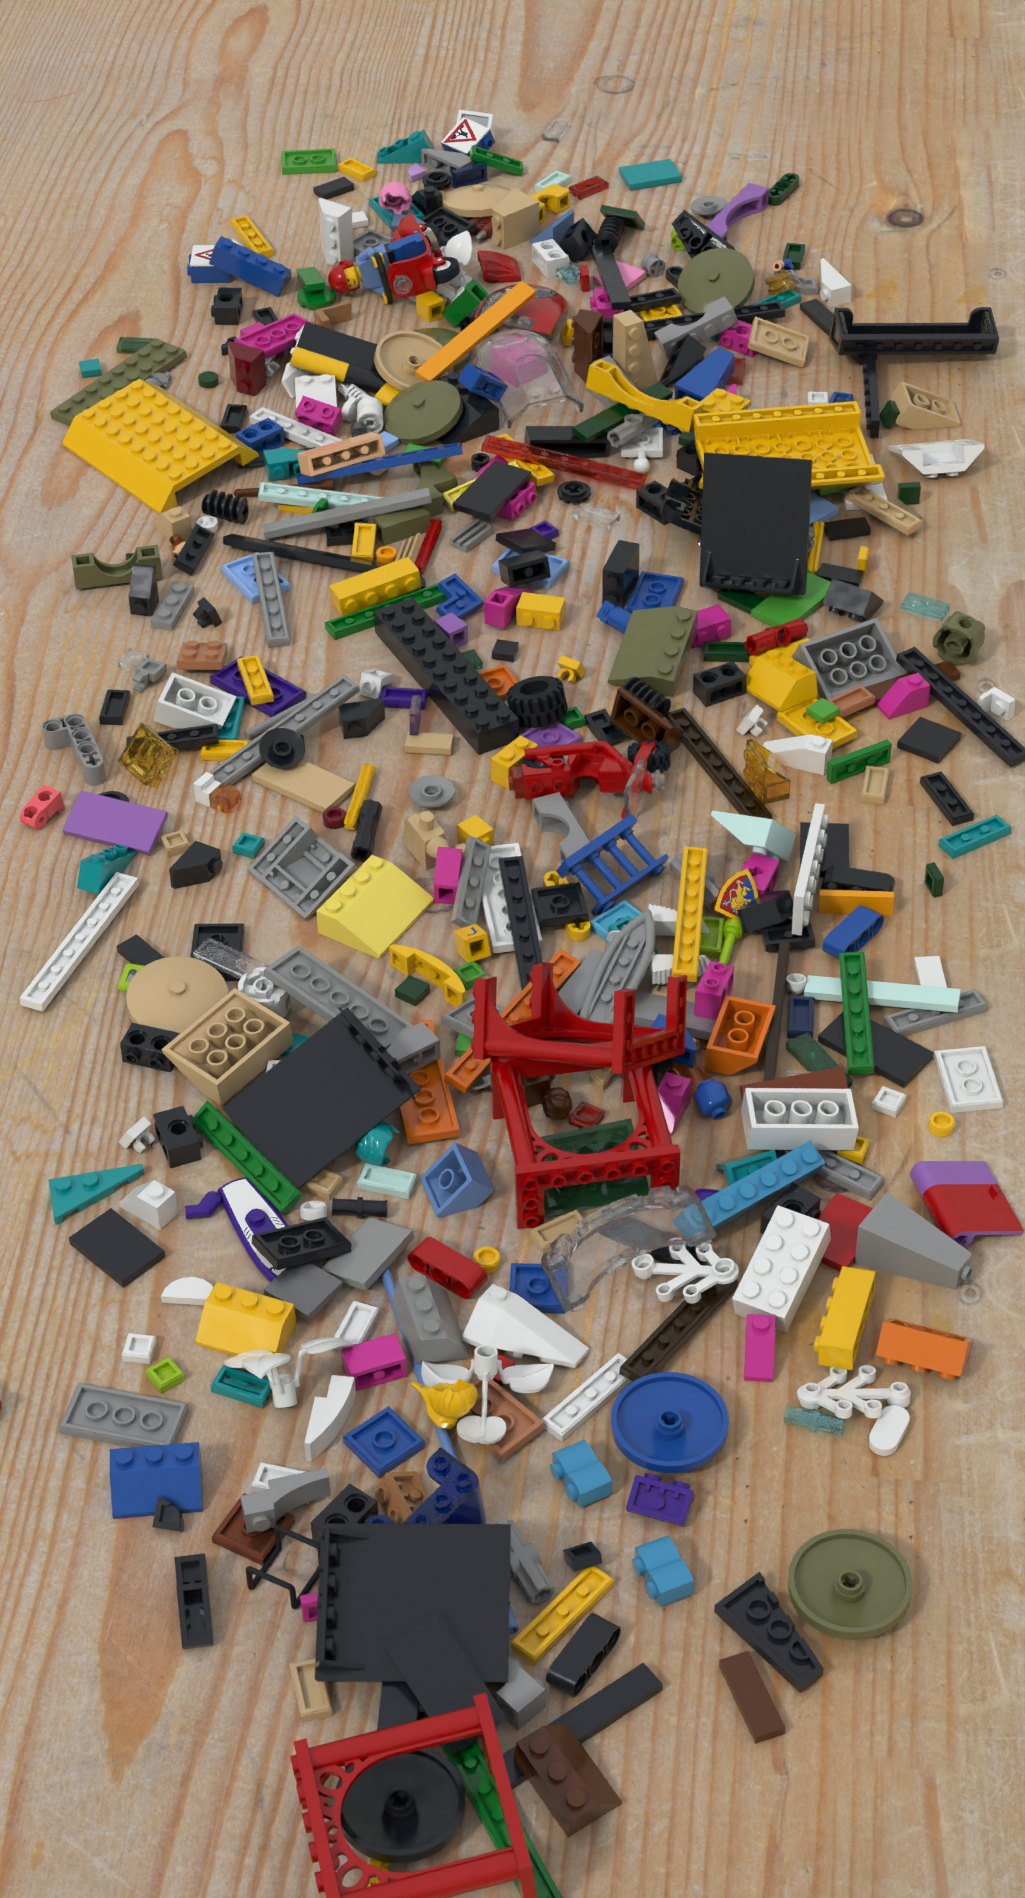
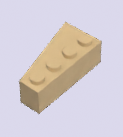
M632 310L613 315V360L635 387L642 391L657 383L658 378L644 322Z

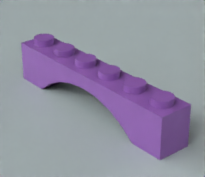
M748 183L707 224V227L728 242V229L732 224L749 215L760 213L768 205L769 188Z

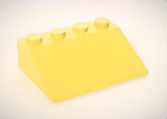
M371 855L316 911L318 933L381 959L389 950V946L395 944L434 903V898L393 863Z

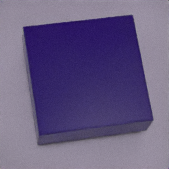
M547 521L529 528L550 540L559 536V530Z

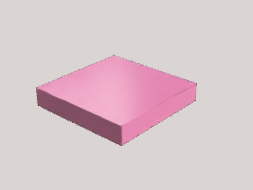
M616 261L627 291L646 278V271ZM598 272L593 276V282L603 286Z

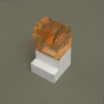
M205 772L193 783L195 801L220 812L228 813L241 801V795L235 787L226 786L214 780V775Z

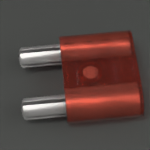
M473 217L469 220L477 228L471 234L475 236V242L487 239L492 235V218Z

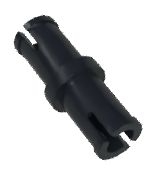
M357 1197V1199L333 1198L332 1215H352L358 1219H362V1216L387 1218V1200H363V1197Z

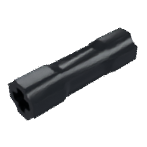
M371 799L363 801L357 833L351 850V856L354 860L365 862L373 853L375 834L383 808L379 801Z

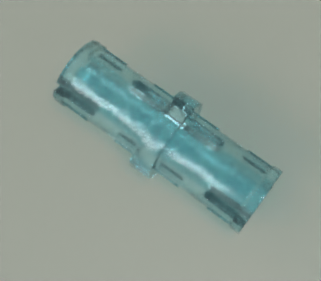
M787 1405L784 1423L809 1428L810 1432L814 1433L818 1430L842 1436L845 1419L820 1413V1410L815 1408L811 1411Z

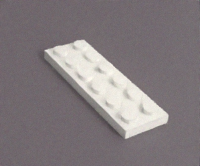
M815 803L794 893L792 934L802 935L803 927L809 925L810 911L807 910H812L814 895L811 894L816 893L817 879H819L821 866L818 863L823 861L824 849L822 848H826L827 834L823 829H827L829 815L824 814L825 804Z
M519 843L491 846L481 903L493 954L514 951L498 858L522 856ZM530 892L539 945L542 948V937Z

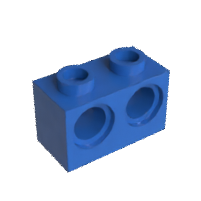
M469 362L458 378V381L471 392L497 403L508 387L496 374Z
M266 418L236 433L238 440L258 454H264L263 451L277 449L285 445L283 427L270 418Z

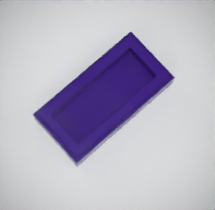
M383 687L380 698L384 699V707L425 710L428 690Z

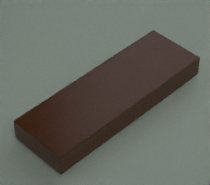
M749 1651L719 1660L721 1672L755 1744L785 1734V1726Z

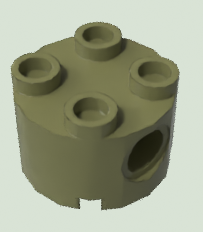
M954 612L945 620L933 637L934 649L936 647L939 651L937 655L944 661L949 660L955 666H961L962 663H970L984 643L985 625L962 612Z

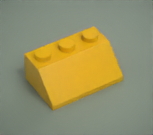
M777 649L769 650L766 654L758 656L746 675V691L779 712L818 697L816 672Z
M216 1282L204 1304L195 1341L196 1345L232 1356H237L250 1350H268L273 1354L282 1353L296 1328L295 1306L289 1302Z

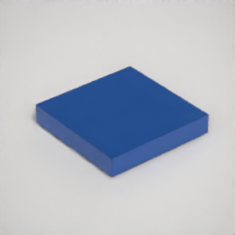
M511 1263L509 1291L519 1295L541 1313L565 1314L567 1264Z
M389 1406L343 1436V1443L379 1479L425 1448V1441Z

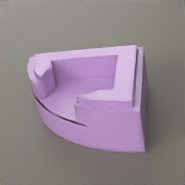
M417 164L410 166L408 169V177L411 182L419 180L426 175V170Z

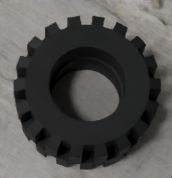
M536 676L524 679L511 686L506 693L509 708L519 718V727L537 728L553 724L562 719L568 710L563 683L560 679L552 676Z

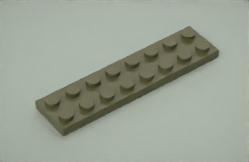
M160 339L152 340L149 344L50 411L51 419L70 426L76 415L138 379L146 380L151 378L152 373H165L187 357L186 350Z

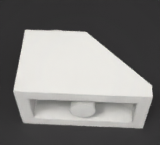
M156 1180L137 1186L119 1202V1207L159 1230L178 1214L175 1191Z

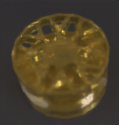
M791 271L781 272L765 279L766 285L769 286V295L778 294L795 287L794 281H791L790 278L792 276Z

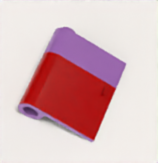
M921 1161L916 1163L910 1171V1178L937 1228L962 1247L966 1248L970 1245L975 1235H1023V1227L985 1161Z

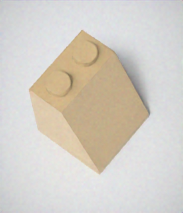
M513 188L492 209L493 243L506 250L539 234V202L519 189Z

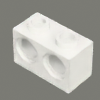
M553 239L532 244V261L546 278L568 274L569 256L564 253Z

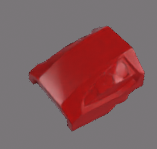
M478 250L477 258L485 282L496 283L499 281L501 283L521 281L520 270L514 257L493 251Z

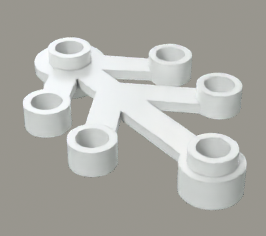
M682 1241L671 1243L669 1251L673 1259L680 1260L683 1264L654 1263L653 1257L646 1253L639 1254L632 1260L634 1273L641 1279H648L653 1274L679 1275L669 1282L661 1283L656 1287L657 1297L662 1302L672 1300L675 1290L698 1277L706 1278L695 1285H687L683 1289L684 1299L687 1303H697L701 1299V1293L717 1283H732L739 1276L737 1264L729 1258L720 1259L713 1251L712 1245L707 1242L697 1245L696 1254L700 1261H708L711 1266L700 1265L686 1250V1246Z
M863 1365L859 1367L858 1376L839 1389L831 1388L836 1384L846 1382L847 1369L831 1367L829 1376L818 1384L807 1383L799 1387L797 1398L805 1408L817 1409L822 1406L842 1419L852 1416L853 1407L863 1412L868 1418H878L882 1414V1403L873 1399H887L889 1405H898L905 1408L910 1404L911 1391L907 1384L903 1382H894L889 1388L860 1389L866 1384L873 1383L876 1379V1369L870 1365Z

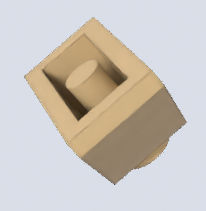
M180 506L161 513L153 520V525L168 539L177 534L181 539L186 540L192 532L190 515Z

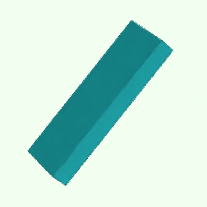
M236 697L223 728L219 729V740H238L246 704L245 697Z
M994 815L939 839L938 846L952 859H955L1010 835L1011 827L998 815Z

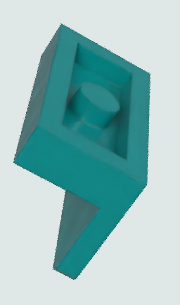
M761 1150L716 1164L717 1170H724L727 1185L730 1186L777 1159L775 1150Z

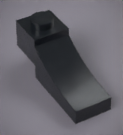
M205 1553L174 1557L182 1648L184 1650L214 1646Z

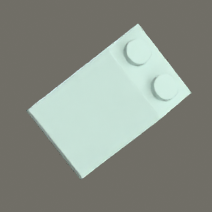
M719 811L711 812L712 817L743 844L753 849L752 853L780 861H789L796 837L794 832L773 819Z

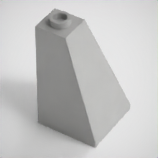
M888 1192L858 1226L855 1264L955 1290L962 1281H968L973 1272L971 1252Z

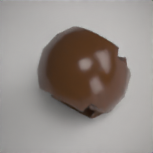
M553 1087L544 1093L542 1106L545 1115L552 1120H562L569 1116L572 1110V1101L567 1090H564L562 1087Z

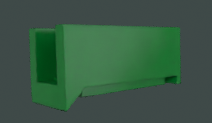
M474 278L464 287L465 290L440 313L453 327L458 325L488 295Z

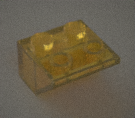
M748 739L746 750H744L746 766L743 769V776L745 781L750 783L753 792L764 805L789 799L790 779L774 754L754 740Z

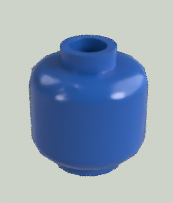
M707 1079L698 1084L697 1090L694 1093V1100L701 1115L706 1118L713 1117L714 1120L725 1117L732 1106V1098L726 1085L715 1079Z

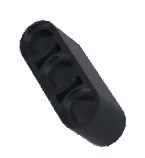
M832 865L825 871L821 890L893 892L895 879L887 873Z
M591 1613L551 1664L546 1675V1682L571 1697H576L614 1648L619 1639L621 1627L596 1613Z

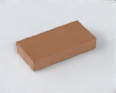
M859 685L827 701L839 708L838 716L843 718L874 704L875 696L862 685Z

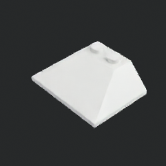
M971 439L888 446L890 452L918 473L925 475V478L938 477V473H946V476H956L958 472L965 471L984 449L983 443Z

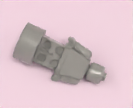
M157 372L155 374L152 373L151 378L144 381L165 389L170 383L169 380L172 376L169 372L164 374Z

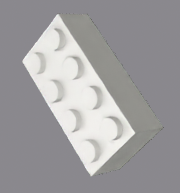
M745 1088L741 1114L747 1150H794L810 1140L817 1150H854L859 1127L851 1089Z
M777 1205L732 1298L735 1314L747 1318V1314L775 1315V1329L787 1333L830 1243V1225Z

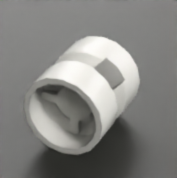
M365 397L357 404V422L364 423L368 433H378L383 427V405L374 397Z

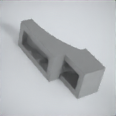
M327 1468L268 1480L269 1490L240 1496L247 1533L261 1532L277 1526L276 1521L289 1511L309 1501L331 1495Z

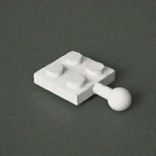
M650 427L641 433L640 440L627 441L621 445V457H638L634 462V470L637 473L645 474L649 471L650 462L646 457L651 459L663 458V427Z

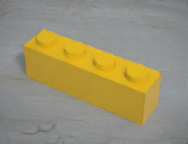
M409 557L329 585L331 602L340 615L344 616L421 588L419 569Z
M842 1266L839 1277H834L832 1293L834 1295L828 1297L826 1313L828 1314L827 1316H822L820 1332L822 1334L821 1336H816L814 1343V1352L818 1353V1365L853 1370L875 1295L876 1271Z

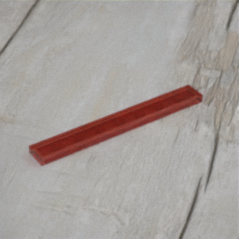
M486 435L481 448L483 452L535 465H542L547 468L636 490L645 486L648 475L491 435Z

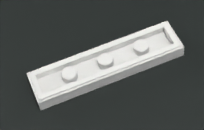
M617 1353L541 1419L544 1422V1429L561 1442L569 1437L631 1382V1380L619 1374L620 1366L627 1358Z

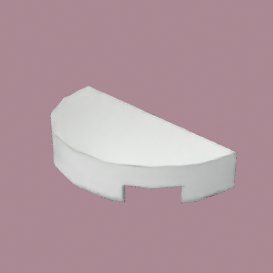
M180 1278L170 1283L164 1289L161 1295V1302L204 1305L213 1286L201 1278Z

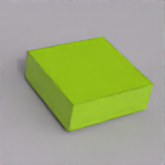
M170 1356L145 1370L146 1377L161 1394L186 1381L185 1374Z

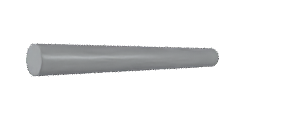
M313 696L244 731V736L249 740L268 730Z

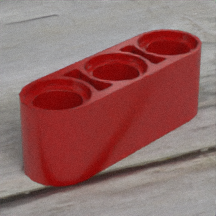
M426 1237L407 1257L413 1269L463 1299H469L488 1279L487 1273L479 1264L432 1237Z

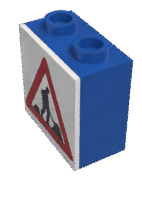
M464 117L441 141L444 151L463 153L470 156V149L473 145L489 150L495 143L489 128Z
M193 245L192 254H189V264H187V274L191 276L192 283H230L231 274L209 264L215 245Z

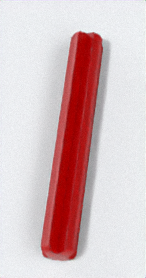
M434 518L431 520L415 561V566L419 569L420 575L425 571L442 529V521L440 519Z

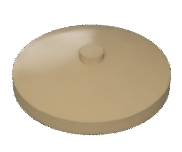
M492 184L462 186L446 192L442 196V205L461 217L492 216V209L511 189Z
M392 332L384 336L376 347L374 354L375 367L388 384L403 391L409 386L424 382L415 376V370L436 354L443 346L433 338L419 332ZM453 367L450 368L441 377L446 376L449 373H453Z
M183 956L162 958L141 968L130 981L126 993L127 1011L133 1023L182 1033L228 994V987L222 975L206 962Z

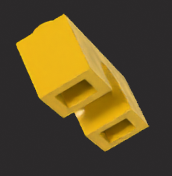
M555 183L530 196L539 202V224L546 221L545 211L559 214L570 207V190Z

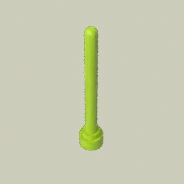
M728 919L723 928L725 941L718 962L728 965L735 941L740 939L743 934L741 921L737 919Z

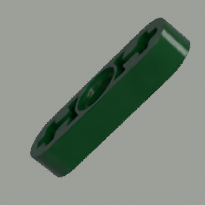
M794 173L783 175L769 189L768 204L772 206L781 205L799 187V175Z

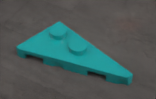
M143 1164L48 1179L55 1225L64 1222L63 1217L74 1210L80 1213L87 1209L89 1205L114 1193L113 1188L124 1182L131 1184L138 1180L140 1176L144 1175Z

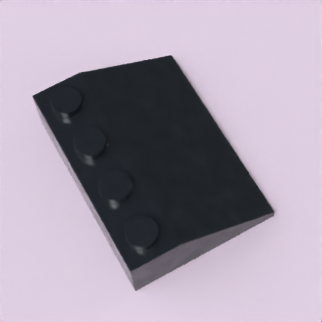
M458 372L449 373L437 379L438 381H444L453 385L458 390L463 402L462 414L457 423L446 434L437 438L443 445L458 442L464 443L499 430V408L487 398L468 390L458 381L460 376Z

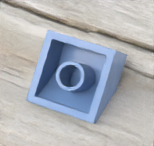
M456 1142L420 1177L438 1217L477 1208L495 1190L478 1153Z

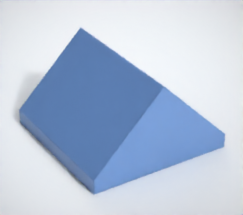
M572 209L531 239L529 241L531 245L553 239L559 245L568 228L574 224V211Z

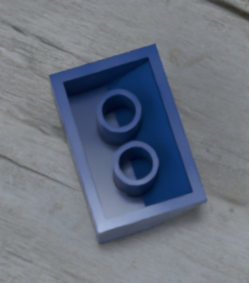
M199 1442L110 1449V1487L113 1519L154 1516L158 1497L172 1502L181 1513L203 1512L202 1460Z

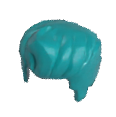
M383 1120L356 1142V1156L371 1165L383 1167L384 1164H389L391 1160L386 1157V1150L393 1140L391 1130L400 1133V1131Z

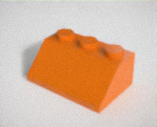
M726 995L706 1047L705 1070L732 1075L757 1063L776 1006Z
M889 1318L883 1321L876 1355L882 1357V1362L898 1366L900 1361L911 1364V1370L927 1373V1369L939 1371V1377L955 1380L956 1376L961 1377L964 1374L973 1339Z

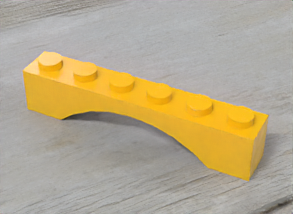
M602 359L589 366L586 388L593 390L594 393L607 396L614 402L623 403L630 409L639 410L648 417H655L664 424L679 428L682 432L694 430L693 414L703 412V403L687 396L676 400L656 399L635 388L624 377L618 366Z

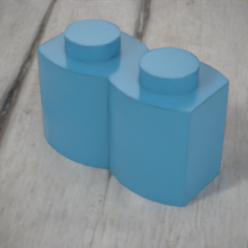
M585 1440L552 1453L553 1463L550 1464L551 1472L557 1481H562L565 1493L571 1502L575 1501L582 1508L612 1494V1479Z
M668 1535L635 1547V1558L632 1559V1565L637 1576L642 1575L645 1579V1589L651 1600L655 1598L661 1607L694 1594L693 1577L687 1565L680 1557L674 1542Z

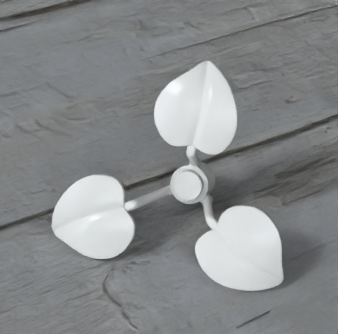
M464 231L452 237L445 248L446 257L457 259L459 265L463 267L470 263L473 254L472 239L469 231ZM461 268L460 274L452 279L451 282H446L457 289V294L451 302L465 290L464 287L472 280V277L465 275L466 272ZM416 296L408 297L413 302H416ZM480 304L467 315L469 318L476 314Z
M335 1337L317 1338L301 1344L294 1379H291L290 1374L279 1375L277 1371L278 1366L291 1360V1356L286 1353L273 1354L268 1350H250L229 1358L224 1363L225 1366L232 1368L244 1367L260 1379L267 1374L270 1388L272 1389L274 1407L284 1408L297 1404L295 1387L300 1386L299 1377L304 1356L321 1353L340 1346L353 1348V1344Z
M481 1345L474 1350V1359H471L469 1370L458 1365L432 1364L425 1361L422 1362L421 1366L423 1382L425 1386L429 1387L439 1383L455 1384L459 1379L470 1383L473 1373L477 1375L478 1379L482 1380L481 1417L475 1415L466 1416L457 1423V1433L462 1439L481 1444L496 1443L506 1433V1423L502 1418L496 1416L487 1417L488 1381L494 1378L497 1371L502 1383H510V1388L513 1391L536 1393L547 1386L554 1370V1364L515 1365L503 1370L502 1361L498 1360V1350L490 1345Z

